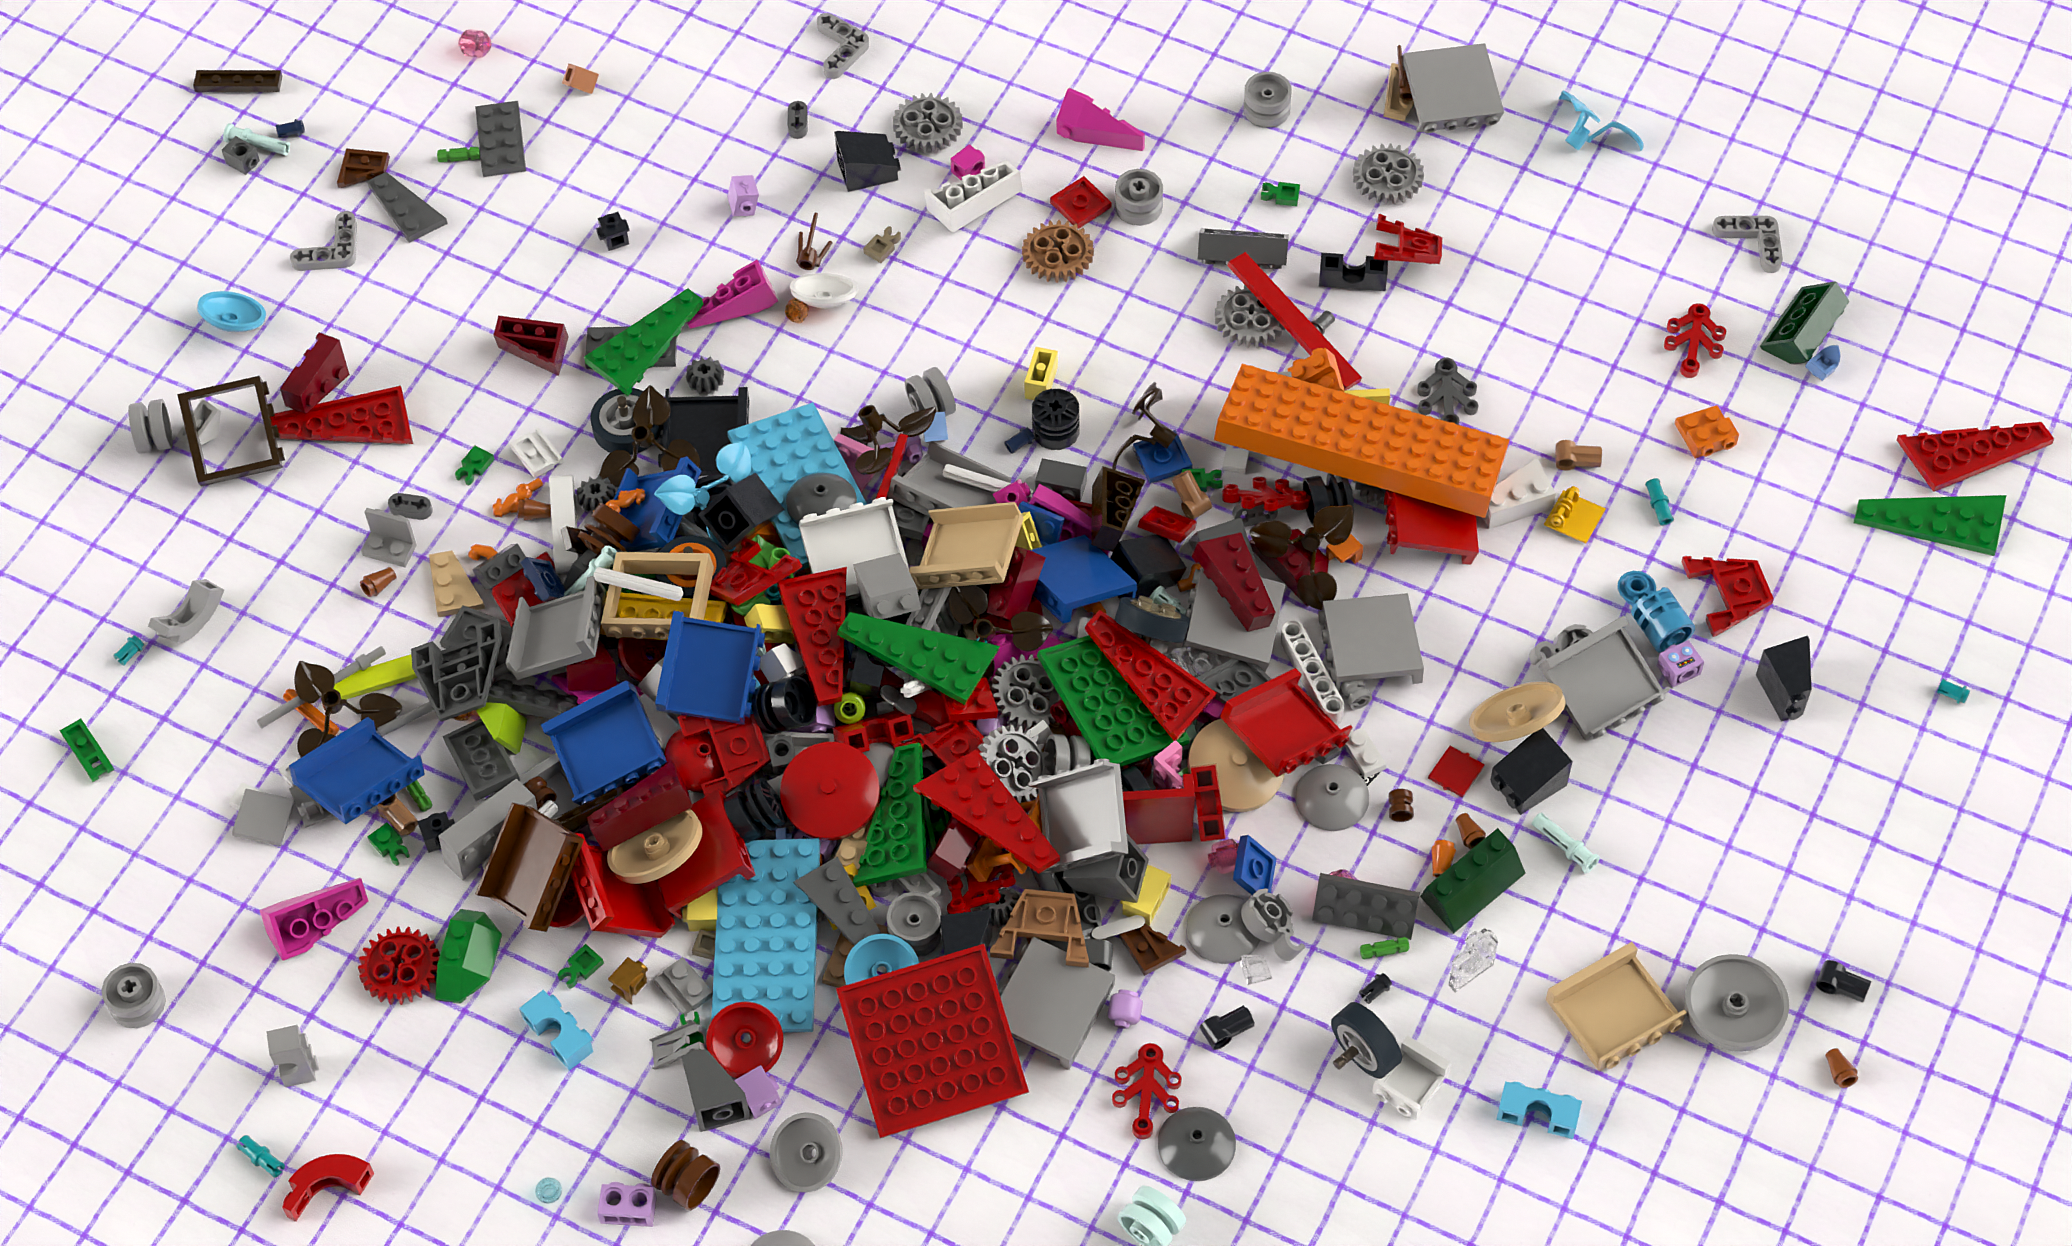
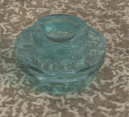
M550 1177L542 1179L536 1186V1196L541 1202L547 1204L557 1201L562 1194L560 1182ZM551 1188L554 1190L551 1194H545L547 1189Z

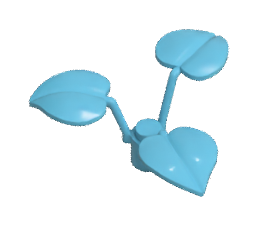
M1564 90L1561 92L1559 100L1572 102L1575 111L1581 112L1574 129L1565 140L1579 151L1586 141L1590 143L1592 139L1610 127H1615L1631 136L1638 143L1642 151L1644 144L1641 138L1633 130L1616 121H1612L1589 136L1590 131L1584 127L1589 116L1598 123L1600 119L1574 95Z
M742 441L728 444L719 451L716 458L718 470L725 474L723 478L701 488H695V482L691 477L677 475L665 481L655 491L654 495L671 512L678 515L687 514L693 507H700L703 510L707 507L710 499L707 492L708 489L727 481L728 478L732 482L737 483L748 477L752 465L750 452ZM706 526L707 533L710 539L713 542H715L722 550H725L723 546L720 544V542L709 530V528Z

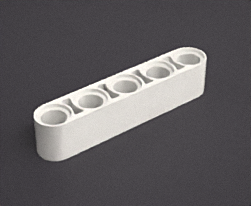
M573 475L549 477L554 564L557 574L569 573L572 564L580 557L579 553L566 551L561 535V529L566 526L578 528Z
M1296 620L1284 622L1280 642L1292 666L1302 674L1300 681L1307 694L1336 725L1340 724L1344 710L1343 699L1305 629Z

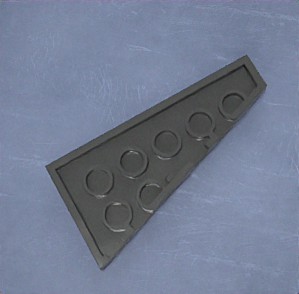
M1234 658L1196 677L1217 693L1215 699L1223 704L1271 680L1258 665ZM1336 747L1323 757L1320 755L1314 759L1321 764H1325L1339 756L1342 748Z

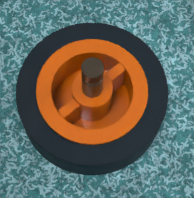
M694 535L682 536L670 541L659 551V553H709L714 565L712 580L722 567L727 568L726 559L721 548L715 542L705 537ZM655 574L656 581L681 587L683 591L681 598L693 599L698 575ZM709 592L708 600H713L714 596Z

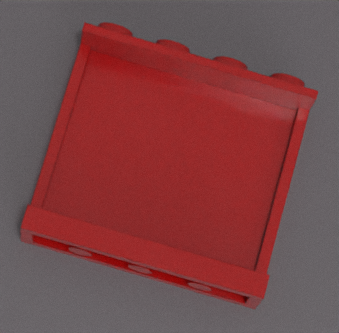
M1386 490L1384 504L1387 505L1388 512L1385 522L1386 525H1389L1387 544L1390 545V554L1394 555L1398 547L1457 554L1462 556V564L1471 565L1479 553L1476 515Z
M1296 668L1228 700L1220 715V718L1276 777L1285 773L1290 774L1302 764L1308 765L1314 758L1320 755L1323 757L1336 747H1343L1349 741L1348 736L1353 728L1349 725L1340 729L1298 686V681L1302 674Z
M1183 774L1182 788L1122 792L1126 834L1137 845L1192 841L1195 800L1193 774Z
M719 789L692 804L693 807L689 808L696 814L702 825V837L693 854L681 866L659 878L656 882L659 891L664 897L662 903L665 910L669 914L673 913L680 920L683 918L680 908L736 875L741 874L746 880L756 876L745 842L734 829L725 811L724 799L727 797Z
M575 833L583 838L584 842L571 871V876L591 931L661 938L675 925L672 914H669L663 906L662 901L664 897L656 884L658 879L639 884L620 881L615 877L608 865L607 855L609 850L603 852L600 846L587 845L584 834Z

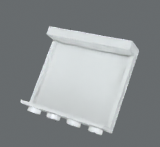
M885 497L872 500L871 504L855 503L846 510L840 511V508H834L826 511L824 515L808 514L803 517V520H800L799 529L811 574L847 567L845 601L860 598L853 564L900 553L909 570L892 508L893 499L886 500Z

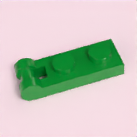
M81 718L59 730L92 782L98 780V776L105 772L110 773L114 771L109 759ZM97 761L101 762V764L95 768L91 766Z

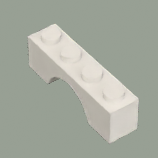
M796 642L793 644L796 652L784 643L771 649L761 657L760 669L769 683L791 676H801L806 672Z

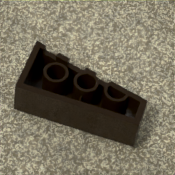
M1102 466L1092 485V546L1114 552L1126 529L1145 483L1144 479Z

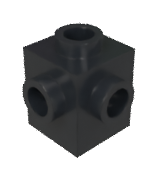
M619 212L598 218L599 227L596 228L599 240H604L608 251L629 245L627 232L630 229L627 220L622 219Z
M446 811L431 814L428 818L417 821L428 853L441 850L438 836L455 824L454 819H448Z

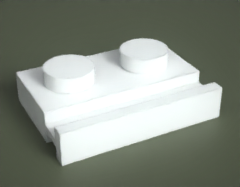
M539 427L536 428L535 432H529L510 442L511 449L534 478L553 469L556 464L559 463L561 465L563 463L561 455Z

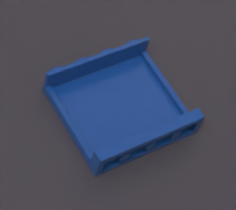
M688 457L680 458L675 470L638 477L630 468L626 469L614 500H618L619 492L631 491L636 490V488L645 490V500L641 501L640 505H637L635 500L630 506L620 508L619 514L640 529V533L632 544L621 540L620 544L627 552L661 548L674 539L683 515L671 512L654 493L665 481L677 475L691 477L696 485L701 470Z
M1086 535L1030 550L1046 557L1033 596L1062 624L1071 622L1072 609L1119 595L1135 598L1137 591L1135 580L1101 549L1092 546L1091 540Z
M673 611L655 701L656 710L744 724L745 717L750 718L752 703H749V696L754 694L756 689V680L753 679L754 670L759 671L761 656H757L759 647L763 648L765 633H762L761 625L757 624L756 628L725 624L684 617L683 612Z
M627 680L541 724L544 733L551 738L575 796L571 799L578 805H582L624 784H632L638 781L643 774L647 772L653 773L660 769L661 765L667 763L635 686Z
M369 717L289 765L293 784L344 824L351 822L425 775L421 756L418 755L413 759L408 757L376 733L374 721Z

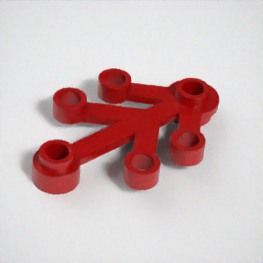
M1700 303L1691 305L1687 315L1679 319L1671 318L1667 323V330L1670 333H1678L1681 327L1693 323L1691 329L1676 337L1672 335L1667 336L1664 341V348L1668 351H1674L1677 346L1690 340L1687 358L1682 361L1680 368L1681 374L1687 378H1693L1699 372L1700 364L1696 359L1699 342L1709 351L1710 357L1714 359L1721 358L1724 351L1723 346L1713 343L1701 330L1703 324L1712 333V338L1716 341L1724 340L1727 331L1723 326H1717L1710 319V309Z
M1265 477L1253 478V488L1261 492L1240 490L1236 484H1227L1222 490V501L1236 503L1241 500V507L1245 509H1252L1255 506L1264 504L1266 511H1275L1286 506H1290L1294 510H1304L1309 507L1311 502V496L1306 494L1305 491H1294L1291 489L1287 479H1277L1275 481V490L1267 485Z
M1004 850L1000 853V855L1007 854L1009 852ZM1012 863L994 866L987 881L978 882L966 867L964 875L967 877L969 891L963 897L961 893L963 888L961 878L955 876L951 882L947 880L949 891L952 892V900L947 905L948 914L971 912L973 907L997 902L1001 898L998 889L1011 887L1015 884L1016 880L1013 872H1011L1015 866ZM999 872L1002 873L998 880L992 881Z
M1154 1043L1143 1045L1138 1051V1059L1127 1067L1121 1066L1115 1070V1080L1119 1084L1128 1083L1130 1076L1144 1068V1073L1140 1079L1125 1090H1117L1112 1094V1104L1117 1108H1123L1128 1100L1141 1092L1139 1117L1133 1121L1132 1131L1136 1138L1142 1140L1148 1139L1153 1133V1122L1149 1119L1152 1092L1161 1101L1166 1112L1175 1113L1179 1109L1178 1098L1169 1095L1154 1078V1068L1165 1078L1167 1087L1172 1090L1178 1089L1181 1086L1182 1077L1179 1073L1172 1072L1163 1062V1050ZM1148 1052L1155 1053V1056L1148 1057L1146 1054ZM1125 1073L1127 1074V1076L1125 1078L1118 1077V1074ZM1171 1078L1178 1079V1082L1171 1083L1169 1080ZM1118 1096H1122L1124 1100L1122 1102H1118L1115 1100V1098ZM1172 1101L1176 1105L1174 1107L1167 1106V1103ZM1140 1123H1146L1148 1126L1146 1128H1140L1138 1125Z

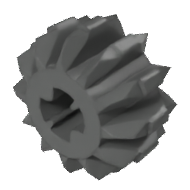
M701 356L699 361L692 360V365L687 366L686 381L691 390H697L699 395L703 391H706L709 395L710 390L718 391V386L723 385L724 369H722L719 361H713L711 356L707 360H704Z
M600 475L596 479L589 476L588 482L581 481V487L577 488L578 504L583 507L585 513L589 511L593 513V510L596 509L599 503L605 505L606 502L614 500L616 495L615 486L610 483L608 478L602 480Z
M1003 887L999 890L1001 898L997 902L981 905L982 910L991 909L992 926L996 925L1000 929L1003 925L1007 924L1010 914L1020 898L1014 888L1008 890Z

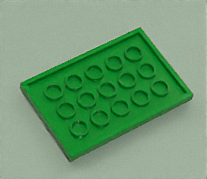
M1089 635L1039 650L1037 658L1086 742L1090 745V749L1096 759H1109L1110 763L1120 764L1121 767L1158 755L1174 742ZM1185 731L1177 742L1181 746L1188 745L1190 738Z

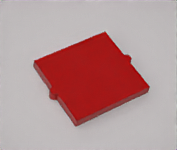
M1450 745L1429 774L1428 779L1441 785L1444 790L1448 789L1463 798L1485 764L1472 758L1469 753H1463Z

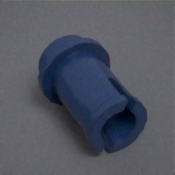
M295 119L294 122L277 124L276 131L279 138L295 134L301 136V133H305V127L302 120L298 121V119Z
M1028 427L1025 429L1021 428L1018 434L1006 440L1004 444L1007 450L1013 454L1027 443L1031 444L1035 437Z

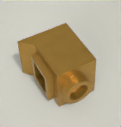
M627 957L608 978V981L613 984L610 987L611 990L632 1005V996L636 995L647 983L646 972L648 968L641 961L637 960L635 962Z

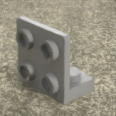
M366 508L364 513L371 532L361 549L362 555L406 567L417 546L409 520L404 516L391 515L380 509Z

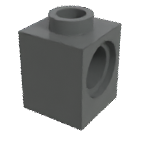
M237 136L222 149L226 164L245 175L255 168L260 161L256 147Z
M776 735L767 740L774 776L784 774L788 764L796 756L791 735ZM780 750L788 752L785 756L776 755Z

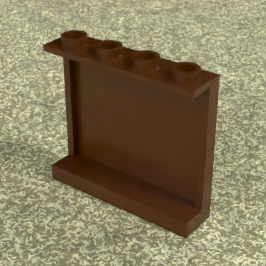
M512 802L475 894L488 897L524 920L523 926L526 928L547 932L584 839L531 806Z

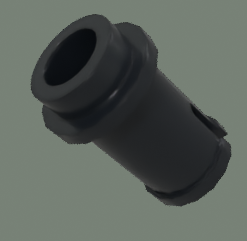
M1376 974L1375 979L1361 989L1359 994L1362 998L1366 996L1364 1001L1370 1004L1381 993L1389 991L1392 982L1386 974Z

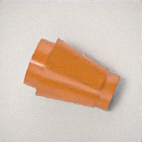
M1436 840L1431 847L1434 877L1438 878L1451 867L1456 853L1453 842Z

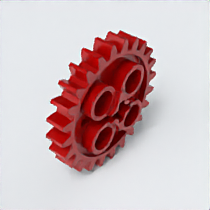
M398 926L396 933L392 934L390 929H387V936L383 937L378 933L377 937L379 940L377 942L369 940L371 948H363L366 956L359 957L362 965L358 966L359 978L365 990H370L372 998L378 995L380 1002H383L387 997L390 1005L393 1004L395 999H398L400 1005H402L404 998H408L412 1003L413 995L416 994L422 998L421 990L423 989L430 992L431 989L428 983H436L434 975H437V964L440 956L434 940L430 941L427 933L421 936L420 930L417 929L412 934L410 927H407L405 932H401ZM389 951H395L391 955H386ZM414 954H420L416 958H410ZM384 973H389L386 977H380ZM414 976L411 980H404L406 977Z

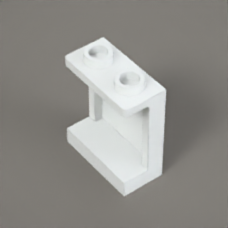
M1407 1035L1401 1045V1063L1385 1077L1377 1078L1374 1081L1372 1093L1380 1101L1388 1102L1395 1106L1402 1115L1410 1116L1416 1120L1448 1076L1451 1062Z

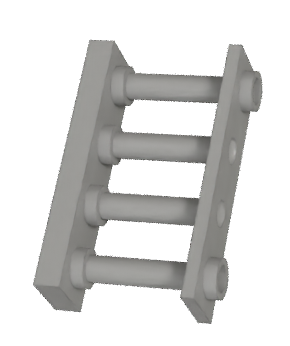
M952 587L923 589L919 596L921 610L911 612L905 625L958 637L962 624L955 620L951 614L950 606L947 608L944 603L947 596L949 597ZM938 614H940L942 618L939 626L936 623V618Z

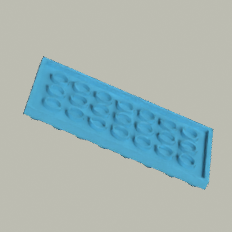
M812 402L728 431V438L732 444L742 441L750 452L752 465L748 476L757 473L785 509L771 522L784 548L790 552V556L799 559L803 567L797 571L809 568L799 525L789 516L786 507V497L791 486L797 480L809 474L831 473L847 480L855 490L857 503L867 505L817 408Z
M819 838L753 840L749 843L745 842L756 876L746 880L741 874H738L718 886L711 1021L724 1007L736 1002L748 1001L768 1008L779 1020L783 1033L813 1032L818 907L793 882L820 867L821 842Z

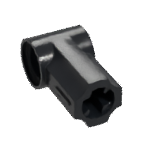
M1827 960L1824 962L1819 973L1816 987L1824 993L1836 994L1838 992L1863 1003L1872 981L1846 971V968L1839 962Z
M1243 1005L1221 1017L1216 1015L1206 1019L1199 1028L1212 1049L1218 1050L1226 1046L1232 1040V1037L1254 1027L1255 1022L1249 1009Z

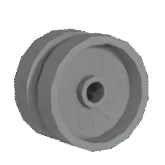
M1275 72L1257 73L1248 79L1244 90V114L1251 123L1260 127H1274L1287 120L1290 115L1292 87L1288 79Z
M1147 169L1128 170L1120 175L1115 185V210L1117 216L1128 224L1139 226L1150 224L1157 220L1163 208V184L1161 179L1154 172Z
M937 367L924 371L922 377L914 375L905 380L906 394L914 412L935 406L936 412H945V417L955 413L956 404L953 393L946 378Z
M164 400L150 401L148 410L142 402L129 405L130 429L137 452L139 454L151 452L154 444L159 450L171 449L173 447L172 429Z
M1051 734L1048 736L1044 752H1048L1049 755L1044 757V759L1051 762V765L1045 767L1046 770L1051 772V776L1056 775V772L1060 770H1075L1077 765H1090V745L1083 736L1073 735L1068 740L1064 735Z
M909 892L900 895L888 907L886 916L888 934L906 941L915 951L917 957L927 955L935 950L941 941L940 915L942 914L940 906L934 898L925 893Z
M127 963L118 966L105 978L101 989L103 1001L108 1007L109 1012L118 1024L126 1028L148 1026L157 1020L164 1010L166 1002L164 990L151 968L141 963Z

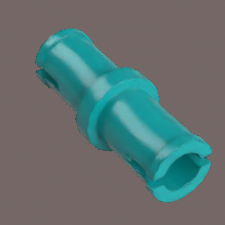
M1658 478L1648 480L1645 486L1651 498V507L1656 511L1659 524L1662 526L1668 525L1674 521L1668 506L1669 499L1664 495Z
M248 1135L240 1138L239 1141L244 1145L242 1146L240 1143H237L236 1148L251 1159L252 1164L261 1166L274 1178L282 1173L278 1167L284 1170L285 1164L271 1155L267 1147L260 1146Z

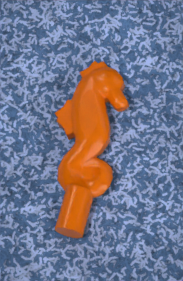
M537 478L528 484L518 485L516 487L517 493L507 496L503 504L502 500L498 498L496 503L493 504V515L495 517H502V515L510 512L517 513L519 500L529 499L533 491L542 487L543 482L541 479Z
M636 488V490L619 492L618 500H610L605 505L620 513V508L630 506L635 500L636 504L640 505L641 501L645 500V490Z

